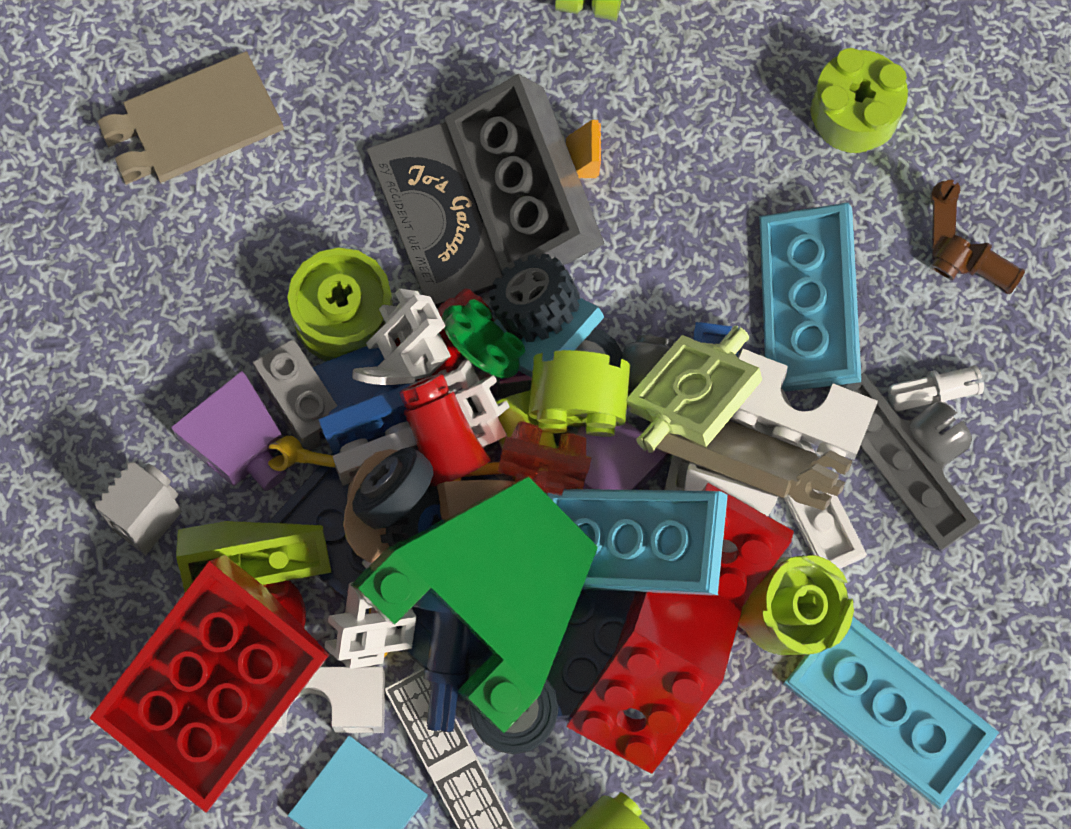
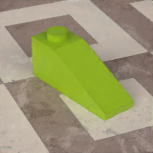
M222 521L178 529L176 558L184 592L187 591L209 561L223 555L230 558L262 585L331 573L322 525Z

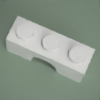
M742 350L739 359L759 367L762 381L730 420L754 428L755 423L758 422L773 428L772 436L787 443L798 445L801 439L817 445L816 453L819 455H823L831 450L839 455L855 460L876 408L877 400L832 384L825 402L820 407L812 411L795 410L784 401L781 394L788 366L751 351Z
M325 661L296 698L298 699L308 694H316L326 698L332 706V728L335 733H384L385 672L383 667H375V665L349 669L346 665L345 667H326ZM289 708L269 733H286Z

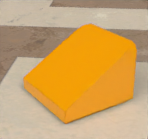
M590 120L566 137V146L579 178H597L600 172L601 123H598V120Z

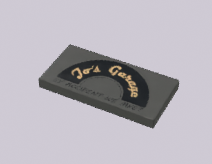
M443 122L367 148L368 157L422 295L430 296L436 308H438L448 298H455L465 288L470 289L476 295L495 289L492 283L495 278L503 277L502 270L447 123Z

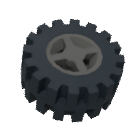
M536 254L528 255L527 261L523 262L521 258L514 261L515 266L511 269L506 266L501 271L503 277L495 278L492 283L495 289L490 290L489 298L491 302L489 303L507 332L514 334L520 340L524 338L526 342H534L537 336L542 341L549 338L548 333L554 331L558 334L562 331L561 325L564 322L569 324L573 320L571 312L578 311L579 303L577 300L580 299V293L571 275L558 258L554 257L552 259L549 254H542L540 259H538Z

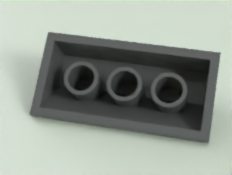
M516 74L445 117L501 270L506 266L510 269L515 266L514 261L519 258L523 262L527 261L528 255L536 254L538 259H540L542 254H549L552 259L556 257L565 265L605 244L544 87L520 74Z

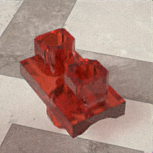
M522 421L518 422L511 437L506 436L497 472L515 476V482L529 476L544 492L562 496L564 489H583L592 457L586 456L585 437L571 433L561 434L558 449L540 445L542 429L538 425Z

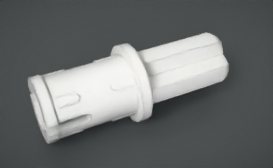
M976 365L941 374L933 370L928 372L927 377L892 384L889 386L888 399L892 409L898 412L934 404L938 401L945 402L974 394L980 395L984 390L982 382H964L981 379L982 374Z

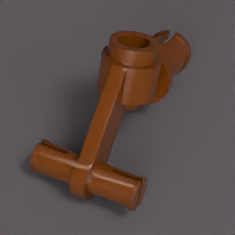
M954 180L937 183L930 193L933 205V262L930 268L949 280H954L957 274L968 273L973 276L977 273L1003 289L1005 293L1011 294L1021 281L1026 270L1019 268L992 251V245L989 243L970 244L964 238L955 235L957 201L961 191L958 182L954 184Z

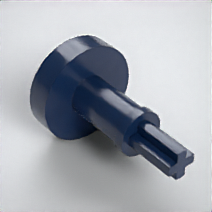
M428 590L414 605L417 608L433 611L427 667L424 668L423 677L425 680L431 681L427 729L431 731L454 732L459 685L465 684L469 676L467 663L471 631Z

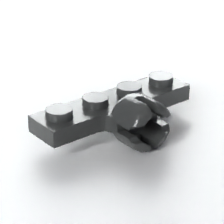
M863 372L861 374L862 382L844 386L846 389L878 401L860 448L941 553L980 524V521L953 488L943 472L948 463L970 448L972 441L970 430L965 422L961 421L940 435L941 431L956 420L954 415L957 412L947 403L939 401L915 418L903 420L895 413Z

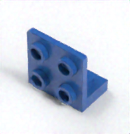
M365 346L313 367L337 404V407L332 409L328 416L318 419L334 455L341 453L340 449L352 441L358 439H367L368 442L386 436V430L392 426L408 422L404 414V410L407 408L402 402L399 391L408 387L410 383L380 385L365 383L352 378L354 369L378 367L385 360L380 348L369 349L368 346Z

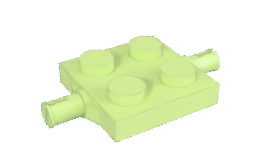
M733 326L719 344L700 343L681 335L628 396L627 406L629 412L652 422L641 436L636 439L638 445L643 450H648L649 453H652L662 439L670 433L679 434L707 447L762 381L759 367L742 361L735 355L742 345L749 340V336L743 328L740 327L738 329V326Z

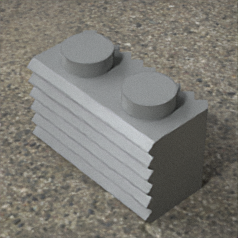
M135 462L127 463L128 470L121 471V478H114L115 485L108 486L109 493H103L102 500L95 501V506L116 534L146 556L182 511L175 501L179 494L169 485L171 480L149 463L143 469Z

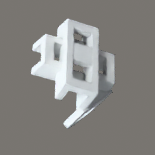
M398 289L395 294L400 303L397 306L382 305L379 308L386 324L366 344L369 349L380 348L385 360L378 367L354 369L353 379L380 385L415 383L416 379L431 376L451 357L439 333L445 327V324L430 296L420 295L418 291ZM397 338H399L401 344L398 347L394 342Z
M468 360L462 362L457 370L447 373L445 369L438 373H443L449 390H454L460 407L483 448L507 436L498 416L510 406L507 400L499 404L496 403L489 387L497 382L494 375L479 381ZM466 398H472L479 412L478 414L474 415Z
M366 560L362 561V564L366 568H368L372 564L370 562H367ZM349 583L345 613L330 615L328 618V623L338 631L337 639L325 641L324 648L338 661L341 660L349 669L382 664L384 653L411 649L416 623V615L413 610L410 609L394 625L386 621L351 586L352 583ZM371 608V614H365V610ZM363 632V635L358 636V633Z

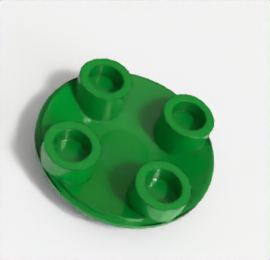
M472 299L465 306L452 305L447 307L442 314V320L445 324L444 330L453 345L468 361L481 370L500 378H510L518 372L520 367L519 358L526 351L524 344L514 334L504 333L491 320L492 314L483 303Z

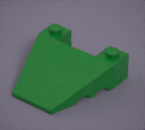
M527 476L470 505L467 509L447 519H443L429 526L428 529L385 549L351 586L386 621L394 625L430 590L493 653L458 692L493 727L505 733L541 694L598 546Z

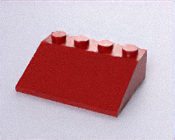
M223 555L206 564L89 718L207 813L329 657V654L261 583L226 555Z

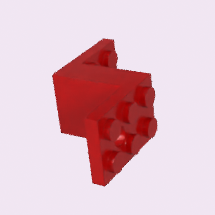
M707 483L702 490L720 491L727 494L710 483ZM728 494L723 539L734 543L738 550L734 552L722 551L718 595L635 592L615 652L571 713L566 727L653 774L723 682L742 608L751 593L764 580L791 544L794 531ZM629 708L636 709L640 711L645 716V718H631L627 716L623 712V710H627Z

